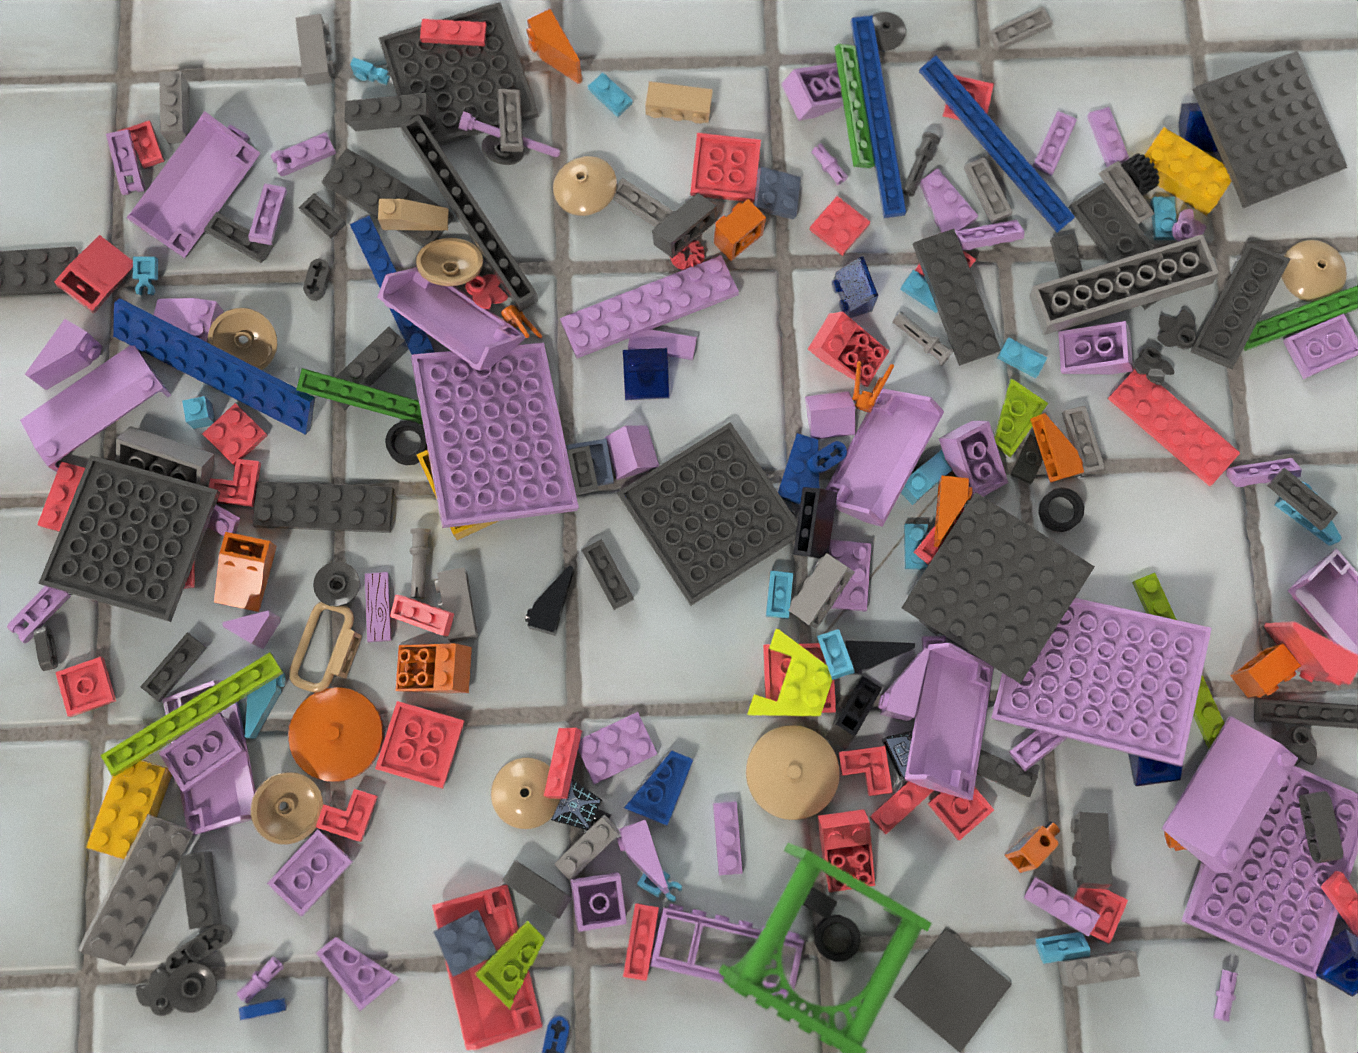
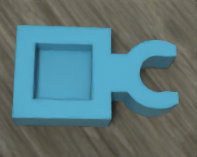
M353 57L350 66L358 79L372 82L377 80L384 85L388 84L390 76L387 75V70L375 68L372 63Z
M133 257V279L139 280L135 287L136 294L143 295L144 287L148 288L147 292L149 295L155 294L152 280H158L157 257Z
M663 871L669 893L665 895L669 901L675 902L676 897L671 895L670 891L674 888L682 891L683 888L678 882H668L670 875ZM643 873L637 883L638 886L659 898L662 891Z

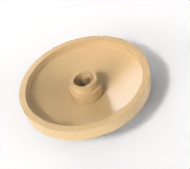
M791 725L769 731L756 742L747 759L746 780L752 797L763 810L781 819L799 820L817 814L832 800L839 783V764L834 750L820 734L806 727Z

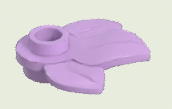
M1186 209L1180 213L1178 222L1174 223L1172 234L1177 241H1182L1202 235L1207 226L1194 220L1192 209Z

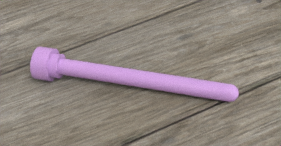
M463 112L459 129L465 131L476 129L500 138L499 128L476 121L472 114ZM523 137L524 147L553 157L560 156L559 149Z

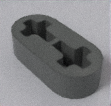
M321 258L314 259L310 263L303 285L305 295L312 301H318L323 298L331 274L330 266ZM320 266H323L324 271H320L318 277V273L315 269H319ZM316 283L319 291H314V294H312L309 289H314Z
M46 626L35 629L34 641L40 668L43 671L56 669L58 667V659L50 627Z

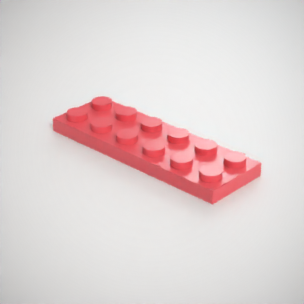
M1135 369L1108 397L1114 405L1208 486L1213 485L1240 454L1237 449L1162 385L1152 383L1148 380L1146 374H1139Z

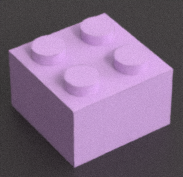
M618 872L570 879L576 928L579 932L627 924L621 877Z

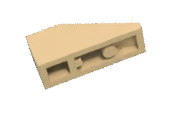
M379 199L378 221L382 230H448L449 209L405 199Z

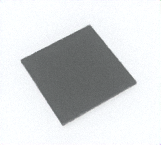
M945 929L894 995V998L961 1053L1012 984Z

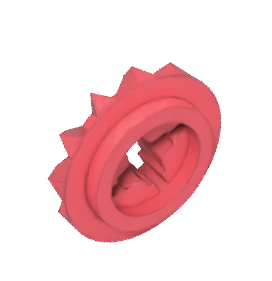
M694 240L687 246L690 249V253H693L689 255L687 261H685V255L681 252L673 258L670 257L675 267L685 270L703 262L704 248L698 240Z

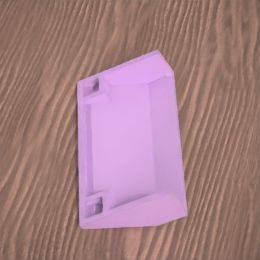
M204 111L126 219L185 258L205 231L204 228L214 214L221 209L261 153Z
M417 267L386 274L377 296L388 308L400 313L468 362L470 367L479 371L492 367L525 339L524 334L490 310L476 305L473 298L456 286H440L427 281L420 275Z
M130 345L20 421L45 464L57 472L59 468L56 463L57 461L156 393L162 392L166 397H170L171 394L141 352L135 346Z
M888 389L881 390L871 413L868 412L847 449L846 457L838 465L825 489L838 492L836 510L866 523L883 527L944 414L942 408L932 397Z
M1336 548L1299 578L1288 589V592L1332 642L1358 655V572Z
M951 643L928 645L930 651L918 700L905 780L921 787L973 800L994 667Z
M213 680L164 698L165 714H169L223 680ZM238 702L221 711L245 751L189 791L182 792L180 789L186 827L194 832L192 836L252 820L250 810L256 790Z
M1228 717L1162 829L1215 873H1233L1298 758L1281 743L1233 717Z

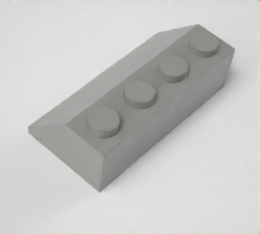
M130 426L116 438L115 462L207 487L213 474L214 454Z

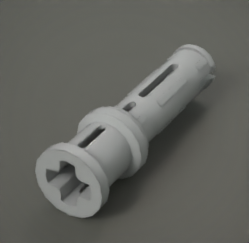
M902 312L893 320V324L897 325L922 345L926 354L930 353L935 357L941 366L954 352L952 348L948 349L939 342L940 339L938 337H931Z
M413 528L410 530L413 537L412 547L409 551L413 555L410 598H425L426 556L430 553L428 535L431 534V530Z

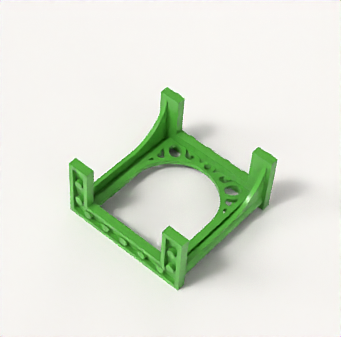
M787 843L784 852L800 860L752 948L734 966L729 967L722 964L719 973L724 977L723 982L734 989L733 991L745 998L748 995L755 997V1003L766 1010H769L770 1007L778 1010L776 1014L778 1017L787 1022H790L792 1018L799 1022L798 1028L810 1035L812 1031L820 1034L818 1039L831 1047L833 1045L842 1053H866L867 1049L862 1045L921 930L928 932L932 923L809 850ZM820 871L884 907L883 910L901 920L866 987L853 999L835 1006L816 1005L801 998L788 983L782 965V949L785 937ZM772 959L776 961L775 968H766L767 965L771 966ZM777 974L780 981L776 986L772 988L764 987L763 981L768 975ZM781 989H785L787 991V996L784 997V995L775 993L779 992ZM805 1003V1009L801 1010L800 1005ZM853 1006L857 1007V1009L853 1012V1014H855L854 1018L852 1017V1014L849 1012V1009ZM840 1011L846 1017V1025L842 1029H838L834 1023V1016ZM825 1012L828 1014V1023L824 1018L821 1017L820 1019L821 1013Z

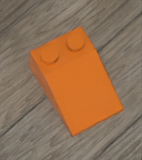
M551 9L527 19L528 29H526V32L530 39L528 44L532 52H537L541 60L576 83H581L580 60Z

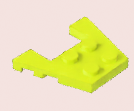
M775 629L769 649L791 657L777 702L754 694L747 715L820 717L832 683L827 665L781 630Z

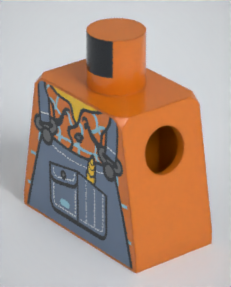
M1049 821L1045 826L1031 829L1005 854L1006 858L1020 873L1037 869L1059 845V842L1055 839V836L1060 832L1059 827Z

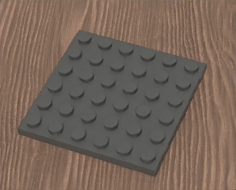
M500 2L440 19L486 22L485 46L422 43L420 39L421 25L378 37L397 96L427 93L436 103V124L426 126L439 146L484 133L476 129H468L467 131L459 129L463 112L472 114L476 121L499 128L498 89L520 90L522 121L539 117Z
M1298 51L1206 82L1192 89L1243 208L1348 168Z
M731 422L617 492V495L690 606L790 544L796 537L797 520Z
M90 455L38 584L171 622L220 492L209 487Z
M975 492L901 609L1021 684L1095 566Z

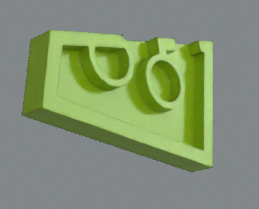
M1012 378L1008 384L994 435L998 450L1009 457L1014 454L1032 428L1030 419L1041 415L1048 405V402Z
M527 920L475 973L509 1009L514 1002L513 999L518 989L521 988L530 966H532L539 953L545 937Z

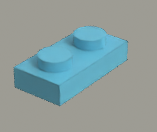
M601 73L588 85V90L617 117L633 104V100L604 73Z
M1153 197L1151 199V209L1154 212V215H1152L1153 240H1176L1172 234V227L1177 222L1175 197Z
M913 270L900 290L937 313L938 310L925 277Z
M1008 337L997 359L1037 378L1047 357Z
M928 524L904 525L905 569L926 570L928 564L913 552L927 536Z
M770 571L765 617L789 619L790 611L788 610L791 602L793 573Z
M837 629L818 635L817 639L832 680L854 673V668L840 630Z
M1082 932L1036 939V948L1043 964L1090 956V948Z

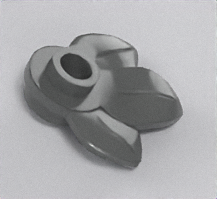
M1185 309L1180 312L1177 319L1161 315L1159 317V328L1162 333L1157 336L1158 341L1167 347L1191 348L1196 342V334L1193 331L1195 327L1193 317ZM1181 336L1185 337L1187 339V342H1184L1181 339Z
M1153 347L1143 349L1134 362L1137 373L1146 374L1148 380L1157 385L1163 384L1165 374L1173 375L1175 373L1170 363L1161 359L1160 352Z
M1293 726L1289 731L1278 732L1272 738L1281 743L1298 758L1294 766L1298 765L1301 760L1309 765L1315 763L1317 750L1311 743V732L1305 726ZM1297 733L1301 735L1300 741L1296 739Z
M157 967L152 972L148 984L136 987V996L140 1004L150 1007L154 1014L166 1016L173 1011L174 1007L169 1003L166 996V984L170 975L161 967ZM162 999H165V1005L163 1007H159V1002Z

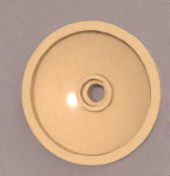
M591 156L576 158L568 162L558 172L553 185L554 196L559 206L566 212L577 216L591 215L601 211L612 201L617 189V178L612 167L600 158Z
M444 238L425 245L417 255L416 265L420 275L427 281L440 286H458L471 281L481 272L483 256L474 244L466 240Z
M1307 240L1297 243L1284 255L1290 258V262L1282 275V280L1294 296L1307 302H1314L1342 290L1347 277L1346 265L1341 255L1332 246L1321 241Z
M234 308L222 313L214 320L209 329L208 343L263 370L275 356L277 335L273 325L261 313L248 308ZM246 336L248 341L241 343L239 337Z
M520 758L509 762L497 773L491 788V800L497 815L505 823L515 828L532 829L545 824L553 817L560 799H549L544 796L550 769L549 765L534 758ZM524 788L529 790L527 797L521 796V790Z
M294 772L279 773L264 781L255 792L251 803V819L257 832L268 841L276 844H293L303 840L314 831L323 807V799L317 785L308 777ZM286 802L285 809L280 810V804Z

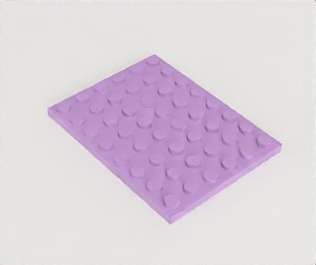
M544 343L517 345L492 367L481 371L470 367L468 362L452 351L414 354L411 356L442 528L578 510L579 506Z
M1075 598L1021 684L1002 673L991 718L992 720L1182 766L1212 628Z
M1293 766L1233 873H1215L1203 862L1201 863L1182 922L1309 978L1317 979L1338 915L1337 909L1327 897L1321 885L1335 871L1342 872L1349 881L1358 853V793ZM1326 791L1332 800L1343 848V858L1317 864L1313 861L1309 851L1299 807V797L1302 794Z

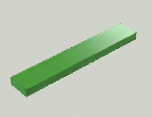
M838 43L834 48L853 167L870 169L875 164L856 46Z
M1358 285L1257 322L1244 347V351L1318 325L1339 315L1358 310Z
M304 368L301 370L296 388L297 391L423 425L418 400Z

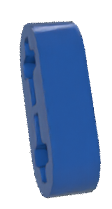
M835 441L825 446L809 458V469L815 474L827 471L846 457V446L840 441ZM837 449L839 453L831 457L830 453ZM824 458L825 462L817 466L816 462Z
M285 998L239 1007L240 1020L285 1011Z
M557 1015L549 1021L542 1053H547L546 1050L551 1049L553 1041L558 1042L556 1051L560 1053L565 1052L570 1024L564 1016ZM562 1021V1026L565 1027V1030H561L559 1038L554 1037L555 1028H552V1024Z

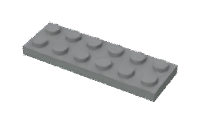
M147 815L78 948L80 953L126 966L180 860V856H182L194 833L192 830L155 816Z

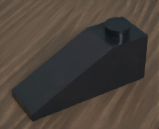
M568 566L536 600L533 608L528 609L525 622H528L527 626L529 629L556 636L574 574L572 566Z
M846 640L844 644L854 668V673L849 675H862V671L866 672L913 650L915 643Z
M862 676L825 738L846 750L856 737L882 688Z

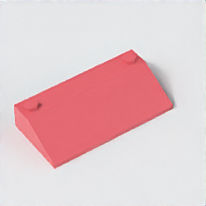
M1296 622L1265 623L1264 628L1276 645L1283 643L1301 665L1297 669L1300 672L1299 677L1311 683L1315 680L1333 683L1337 686L1351 684L1358 672L1357 654Z
M506 884L432 905L437 929L478 910L496 951L518 930L509 888ZM489 959L454 977L446 963L466 1050H478L543 1027L529 970L509 1009L475 974Z

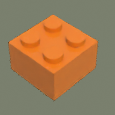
M749 199L744 203L739 202L732 209V213L727 217L725 215L716 222L714 244L732 261L763 235L766 217Z
M1282 643L1264 649L1234 672L1231 678L1247 698L1254 696L1260 698L1265 694L1268 696L1278 690V684L1281 681L1287 682L1296 676L1297 673L1295 671L1301 665Z

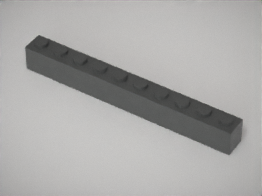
M417 115L400 125L404 138L476 247L482 253V256L519 312L538 302L536 291L421 117Z

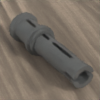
M931 132L923 133L922 143L915 151V162L902 188L903 194L910 197L915 195L927 163L933 160L935 147L941 141L940 137Z

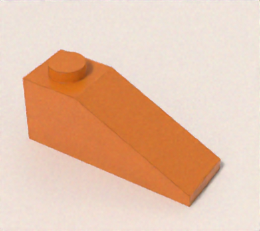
M1045 413L1031 418L1032 427L1050 483L1083 473V462L1079 457L1077 449Z
M941 476L937 492L934 547H939L963 510L967 500L971 499L972 487H968L969 478Z

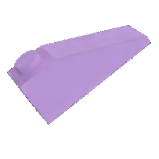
M646 820L620 828L621 837H618L617 841L621 852L626 851L628 858L664 894L669 893Z

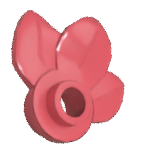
M486 274L483 277L477 275L465 285L466 291L472 295L474 303L483 309H490L492 303L500 304L508 299L506 293L498 287L501 283L494 274Z

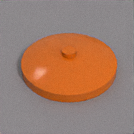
M339 687L328 688L314 693L304 700L295 711L288 732L290 751L299 767L314 778L330 782L346 781L365 772L379 755L384 737L382 719L374 704L364 695L354 690Z

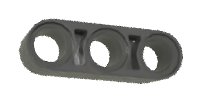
M1326 791L1300 795L1299 807L1313 861L1318 864L1342 859L1343 848L1331 797Z
M516 860L502 879V882L559 919L572 900L570 895Z

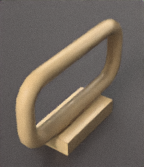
M322 602L314 606L290 666L289 677L293 685L317 693L329 687L334 675L344 679L347 678L362 635L351 630L354 616L349 607L345 605L332 607ZM329 609L343 614L345 620L322 681L313 683L301 679L298 672L319 616L323 610Z

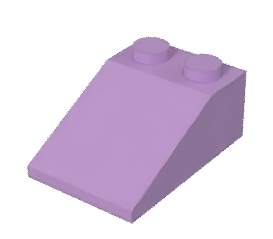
M837 63L794 69L781 83L799 121L816 118L844 106Z
M198 298L158 299L154 316L208 343L209 329L214 320L223 313V309L216 301Z
M64 319L25 375L47 390L91 365L100 356L103 346L88 332Z
M1126 321L1059 331L1062 374L1111 375L1133 371L1131 334Z
M970 421L939 438L944 457L955 475L961 478H969L968 487H972V496L976 492L984 497L1008 483L989 421Z
M925 648L919 652L886 692H884V695L880 696L878 708L881 709L880 715L906 722L915 718L930 649Z

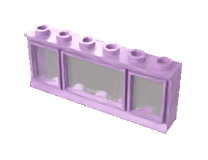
M669 903V907H663L651 960V966L724 983V977L719 973L722 964L729 967L737 964L749 952L762 932L760 929L752 928L753 923L739 920V923L735 924L729 922V917L716 914L714 919L706 917L707 912L693 909L692 913L682 911L683 906ZM788 931L782 949V965L786 979L794 990L804 940L799 939L800 934ZM772 959L771 966L767 965L766 968H775L776 961ZM777 974L768 975L764 979L763 985L764 987L772 988L779 983L780 978ZM781 989L779 992L775 994H782L784 995V997H786L787 991L785 989Z

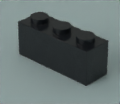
M803 487L793 555L820 559L826 553L829 554L838 492L821 488Z

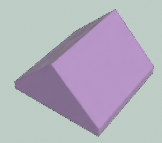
M849 392L805 396L811 438L824 439L855 435V405Z
M624 426L604 437V439H607L609 456L616 480L648 472L659 467L647 426Z
M268 610L225 621L222 624L224 628L264 649L280 624L281 619Z

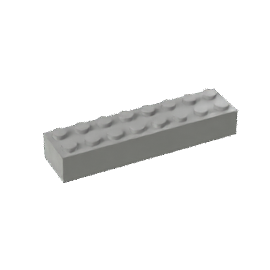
M1202 234L1033 286L1029 297L1043 335H1047L1213 284L1219 272Z

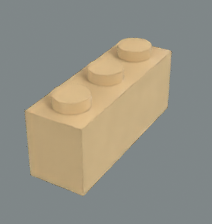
M649 81L645 104L646 115H650L653 118L667 117L675 121L689 120L697 124L709 123L713 90Z

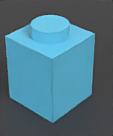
M205 396L182 401L185 421L193 429L211 426L215 422L213 405Z

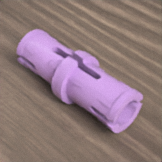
M821 143L818 145L819 148L815 147L811 153L821 163L823 171H827L836 184L840 185L841 180L844 182L848 175L837 164L838 160L832 157Z
M272 957L259 972L256 971L252 974V979L237 992L238 997L248 1004L261 989H266L269 986V981L284 968L283 964L275 957Z
M1222 970L1219 991H1216L1215 994L1218 998L1213 1018L1227 1022L1230 1021L1232 1001L1236 999L1234 990L1238 976L1237 973Z

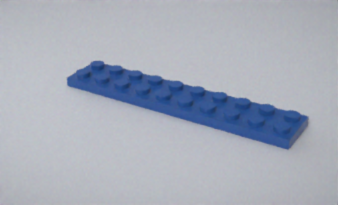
M121 298L114 302L113 337L131 346H135L138 350L305 435L310 431L315 397L297 391L296 387Z

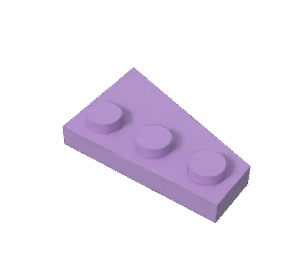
M938 168L921 180V189L928 206L932 209L935 223L941 233L951 229H955V231L963 230L977 220V213Z
M337 937L316 952L360 1011L400 979Z

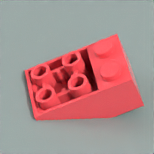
M99 235L66 267L54 282L61 290L95 314L133 269V260Z
M844 312L830 313L808 347V350L822 362L853 380L856 377L857 362L861 361L860 384L865 387L869 386L889 352L888 349Z
M865 810L818 816L823 859L868 886H875L870 822ZM826 874L828 892L851 889Z

